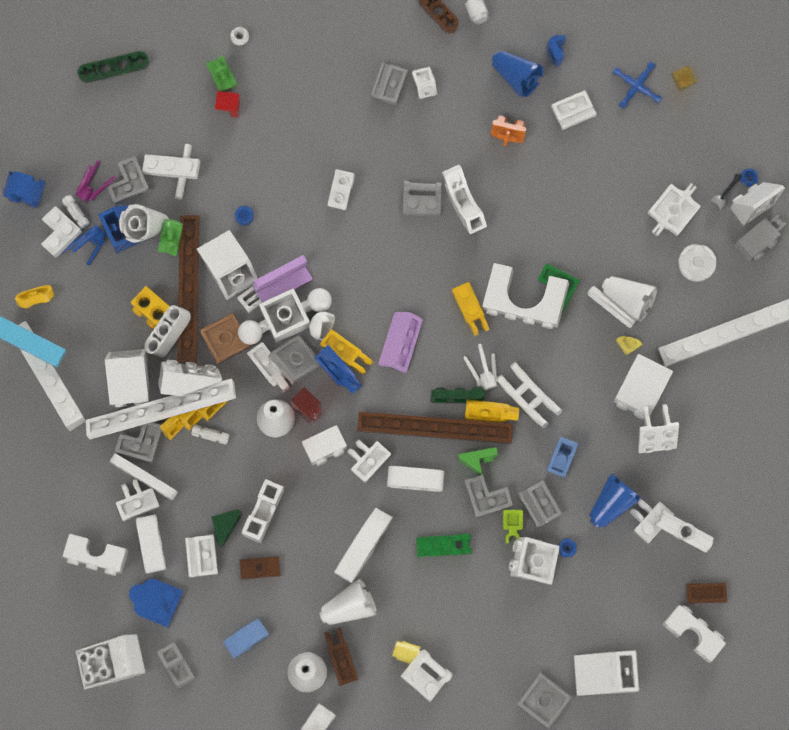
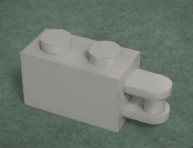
M776 215L770 221L766 218L763 219L736 242L735 248L749 263L753 259L759 260L765 254L763 252L765 249H772L779 243L777 240L781 235L779 231L787 225L786 222L783 223L780 220L779 215Z

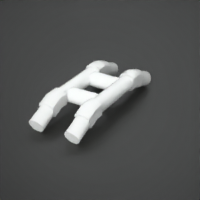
M514 362L510 367L523 384L515 390L503 375L497 377L496 380L533 421L542 428H546L548 422L534 409L542 402L557 416L561 414L562 409ZM527 389H530L537 396L529 404L521 397Z

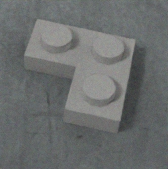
M135 156L118 162L124 180L107 186L115 205L150 191Z
M153 422L143 424L139 438L120 434L115 453L153 463L162 433L160 429L161 424Z
M483 475L464 480L476 518L513 507L507 487L489 493Z

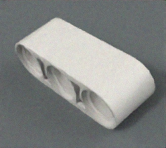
M176 305L170 306L146 340L145 351L157 357H165L188 325L191 318L189 311Z
M401 466L388 467L387 487L433 492L443 491L444 471Z
M156 514L136 518L146 574L166 570Z

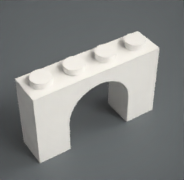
M494 263L482 306L486 313L493 316L502 314L505 315L506 319L516 320V318L523 319L524 323L534 325V322L540 323L542 327L547 329L558 328L569 287L568 280L549 276L542 301L532 308H519L509 299V288L514 273L513 268Z

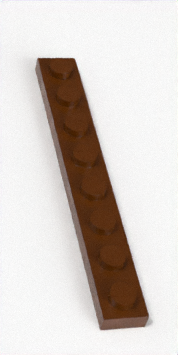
M180 215V222L183 223L179 247L178 307L189 311L191 318L178 338L177 361L179 364H186V362L197 364L199 253L197 248H199L200 217L199 215Z
M359 412L357 432L511 444L513 424Z

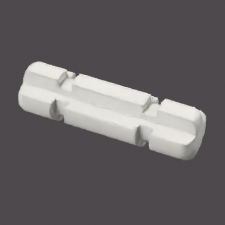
M71 195L65 196L62 199V203L65 207H68L67 210L73 219L78 221L77 225L80 229L86 228L90 224L88 219L84 218L85 215L77 203L74 204L75 200Z
M194 425L191 434L193 436H201V438L213 442L219 441L220 444L224 445L229 441V434L222 432L221 434L220 431L206 427L203 429L199 425Z

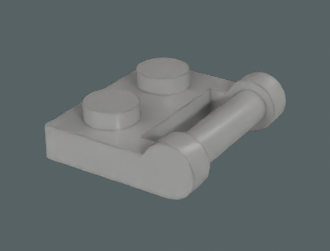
M404 181L403 215L440 216L441 182L427 184ZM409 190L435 191V196L409 195Z

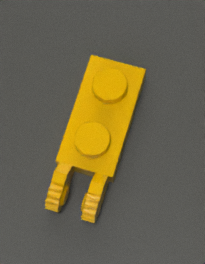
M467 282L451 290L473 335H479L474 323L477 320H480L485 332L488 331V323L470 283Z
M332 329L320 342L321 347L325 348L329 345L346 365L352 367L360 374L364 375L366 370L355 363L358 357L368 365L373 363L359 348Z

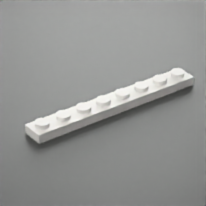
M789 299L658 348L657 350L664 367L788 321Z
M229 379L181 396L172 395L86 420L87 437L89 440L236 399L235 385L233 380Z

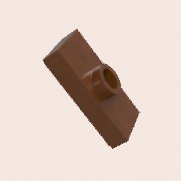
M279 556L241 559V580L281 577Z
M726 583L686 584L687 604L727 603Z

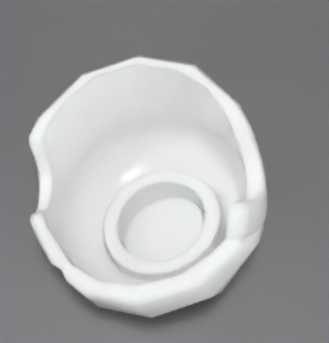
M318 312L315 314L309 325L311 336L322 341L321 337H325L330 329H332L335 316L328 312Z

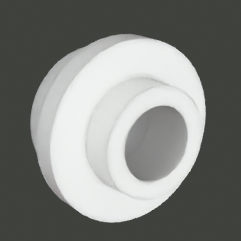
M237 27L231 32V40L236 45H244L249 40V33L245 28ZM243 35V38L238 39L237 36Z

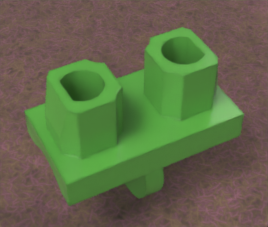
M223 56L206 63L219 91L226 92L237 86Z
M172 219L164 220L158 252L177 256L183 223Z

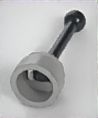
M740 173L735 174L734 180L722 195H715L711 198L709 206L712 209L720 212L724 208V197L734 184L741 179Z

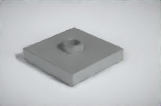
M300 335L295 336L269 354V357L292 385L320 367V364L314 359L316 355Z
M540 673L516 705L545 728L549 729L572 697Z

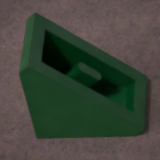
M238 509L211 516L217 542L222 548L242 516V512Z

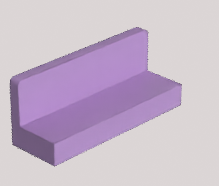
M304 255L254 281L253 289L262 303L293 288L296 290L312 281V277L305 267L307 260Z
M411 312L394 313L378 363L380 366L392 367L400 372L407 373L423 319Z

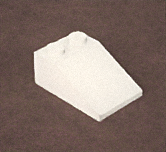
M766 182L761 183L759 186L755 184L747 190L748 193L746 195L740 194L733 200L734 203L730 209L745 226L774 206L785 188L783 185Z

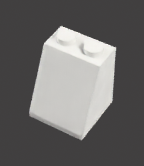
M230 230L197 248L202 261L226 300L249 288L258 279L249 258Z
M145 349L108 352L105 358L110 405L124 407L127 405L126 403L140 405L149 402L148 357Z
M638 354L614 403L622 410L626 411L628 409L634 412V415L640 419H644L643 407H648L650 417L673 371Z

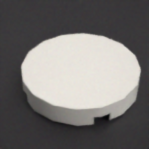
M692 244L686 247L680 254L678 260L679 270L688 280L694 282L704 281L715 271L716 256L707 246Z

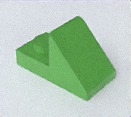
M497 447L458 454V461L477 475H482L480 461H483V463L493 462L494 458L498 456Z

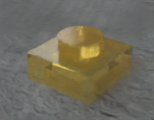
M690 66L677 70L671 75L679 91L697 83Z

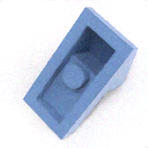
M560 436L547 471L565 478L578 443Z

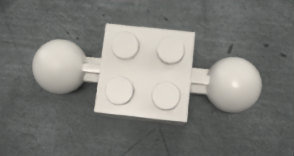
M293 288L259 304L260 311L265 320L258 323L253 320L243 322L239 326L238 336L243 343L252 345L261 339L262 333L270 330L276 343L309 328L310 321L306 315L307 312L311 310L325 312L328 310L332 303L331 295L327 290L317 288L309 293L306 301L300 303Z

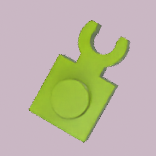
M503 509V529L508 530V533L505 535L506 543H509L510 536H515L516 540L520 537L517 530H523V510Z

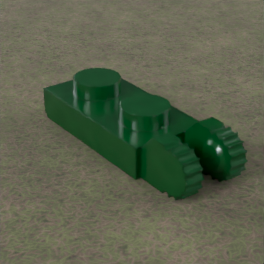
M439 387L431 390V403L466 404L467 400L483 401L485 391L480 387H473L471 390H466L465 388L446 390V388Z

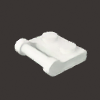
M422 650L401 677L431 702L445 682L452 678V673L433 660L426 650ZM425 662L439 675L436 680L420 667L422 663Z

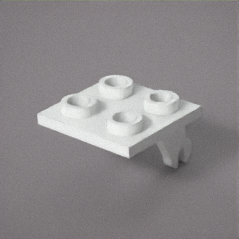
M667 404L662 405L664 426L651 427L648 407H643L645 426L639 429L638 453H651L653 451L677 448L679 423H670Z

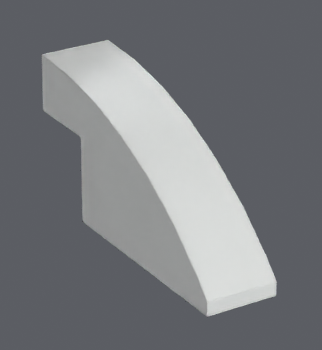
M375 508L334 573L352 583L372 555L379 539L386 531L393 517Z

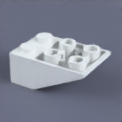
M167 360L166 362H161L158 385L160 394L181 396L221 382L222 377L219 369L214 365L202 367L197 366L193 362L179 364L178 361Z
M137 634L119 636L76 651L84 690L146 673Z
M636 651L574 656L577 696L639 691Z

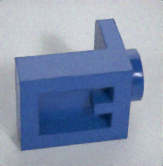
M565 35L551 37L546 46L555 67L561 65L565 57L561 47L565 44Z

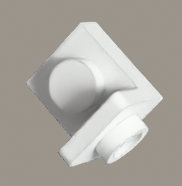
M430 67L412 71L420 99L437 94L435 79Z

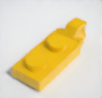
M467 400L466 420L503 423L508 420L518 421L519 408L511 407L508 404Z

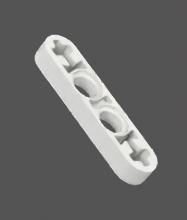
M114 453L109 461L117 468L153 488V490L173 501L178 492L121 456Z

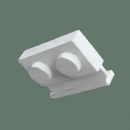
M585 90L551 104L552 111L562 130L595 117L597 114Z
M214 535L185 538L189 577L217 575L218 568Z

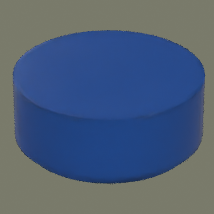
M241 206L235 211V220L239 225L247 226L252 223L254 214L251 208Z

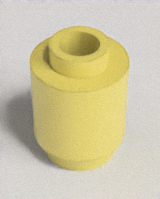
M397 641L392 656L396 657V660L411 664L420 653V646L405 641Z

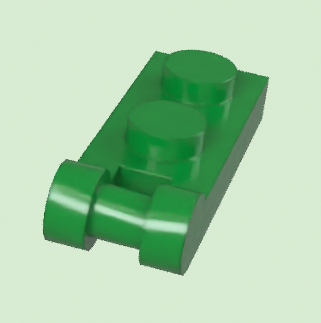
M471 534L416 537L417 558L472 554V548H470L469 543ZM462 541V548L456 549V542Z

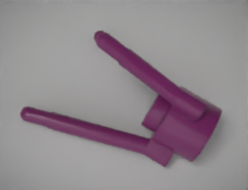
M99 160L96 161L93 168L91 165H88L75 193L76 196L87 203L90 199L94 201L97 195L116 179L114 175L97 191L92 193L94 189L88 185L100 164Z

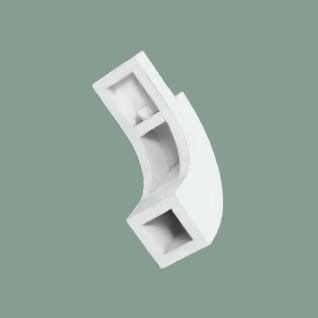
M457 165L442 172L446 183L444 185L452 205L469 234L486 228L487 225L483 212L477 206L469 191L461 166Z

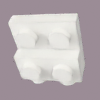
M518 537V540L513 544L514 559L509 563L510 576L552 585L560 546L527 537Z

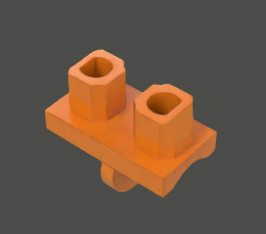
M498 116L496 120H493L490 136L504 140L503 146H507L508 141L523 143L526 132L524 121L516 120L513 125L507 123L506 117Z

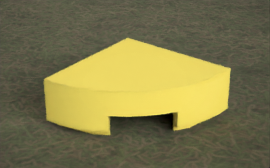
M621 336L616 339V342L626 356L643 345L638 339Z

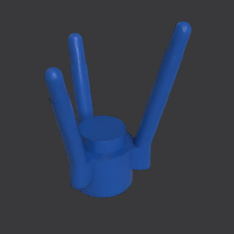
M95 225L73 241L61 254L76 244L78 245L72 249L73 253L88 241L93 245L97 243L87 262V265H90L100 247L105 243L103 238L106 234Z

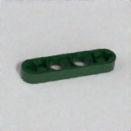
M137 51L83 64L78 68L77 74L82 82L90 83L144 70L149 65V58L145 52ZM139 57H142L143 59L142 64H139L138 62ZM129 59H132L134 66L131 67ZM120 61L128 63L124 69L118 68L117 65ZM107 65L109 66V71L101 73L99 71L100 67ZM93 68H96L98 75H95ZM85 70H88L89 72L88 77H85L84 75Z

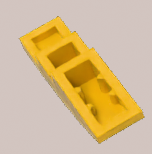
M228 401L172 416L160 426V429L171 440L183 427L189 431L202 417L209 421Z

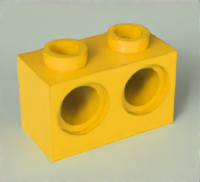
M147 286L130 302L133 307L132 311L138 317H145L147 319L146 323L153 330L160 321L154 319L155 314L159 312L165 314L170 307ZM144 300L150 301L147 307H141V302Z

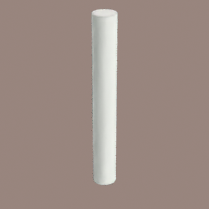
M185 144L182 158H190L192 145ZM186 178L178 179L176 199L183 198Z

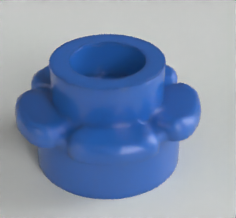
M745 169L742 171L740 181L745 186L752 187L753 184H757L758 174L755 170Z
M565 538L558 544L562 557L567 558L568 556L572 557L575 555L577 545L574 541Z

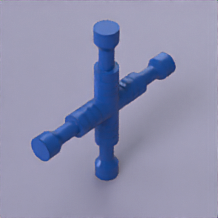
M649 62L647 69L640 74L637 80L629 75H625L617 67L612 72L614 75L620 76L626 83L632 86L626 93L627 96L618 104L621 108L625 109L627 102L630 98H633L637 91H640L645 96L648 95L657 104L660 102L662 97L653 94L649 88L643 85L649 72L655 68L654 63Z

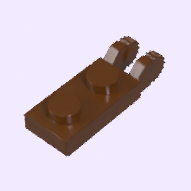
M337 628L336 634L340 644L333 646L329 631L324 633L339 686L358 681V677L347 642L344 641L341 628Z

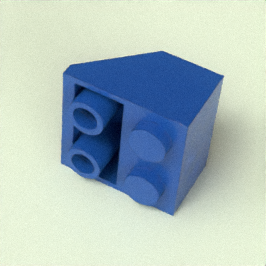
M129 205L115 206L98 214L116 253L139 244L126 240L127 237L120 231L119 220L121 213Z

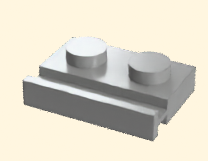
M382 62L371 92V98H377L380 101L396 105L408 70Z
M543 480L518 493L536 528L562 515Z

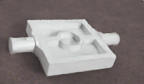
M690 183L685 191L676 188L672 184L665 190L647 213L658 223L652 230L653 234L659 236L664 228L676 236L680 234L701 207L691 197V194L697 189L694 184Z

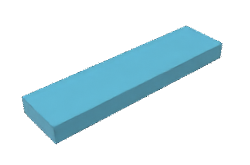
M0 316V339L58 367L66 353V349Z

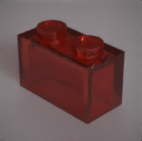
M305 387L291 400L292 408L308 424L311 421H317L322 415L321 402Z

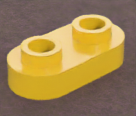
M43 285L16 295L15 300L18 307L26 309L38 303L49 302L54 296V292L50 285Z

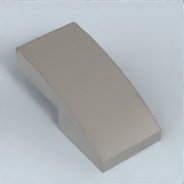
M174 642L157 652L178 689L195 680L193 673Z

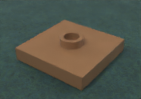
M234 313L199 330L217 364L251 347V345L245 344L240 340L238 336L240 324Z

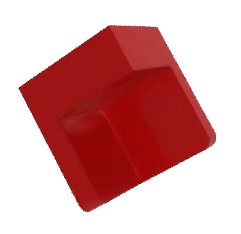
M217 91L215 109L230 111L231 117H238L240 108L239 93Z

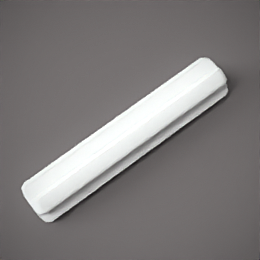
M595 286L590 288L587 293L588 296L627 327L631 328L635 324L636 320Z

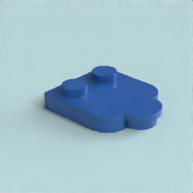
M148 579L143 585H134L129 591V597L135 603L134 610L136 614L168 628L184 591L159 580Z

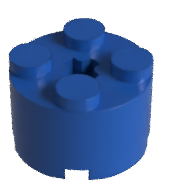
M9 171L3 190V197L18 204L21 200L27 206L37 208L40 204L46 182L41 179L36 182L31 175Z

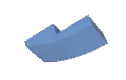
M256 619L227 638L223 644L235 659L249 651L253 645L268 638L269 633L260 620Z

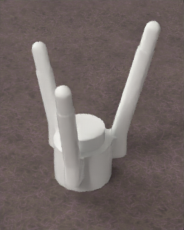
M478 344L484 373L480 375L481 378H479L466 356H464V360L474 376L477 386L488 390L497 387L496 382H498L496 380L495 354H491V373L488 371L482 345Z

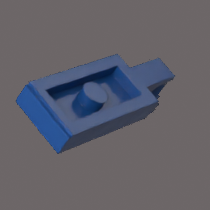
M329 345L314 357L338 386L346 387L352 394L362 386L351 369Z

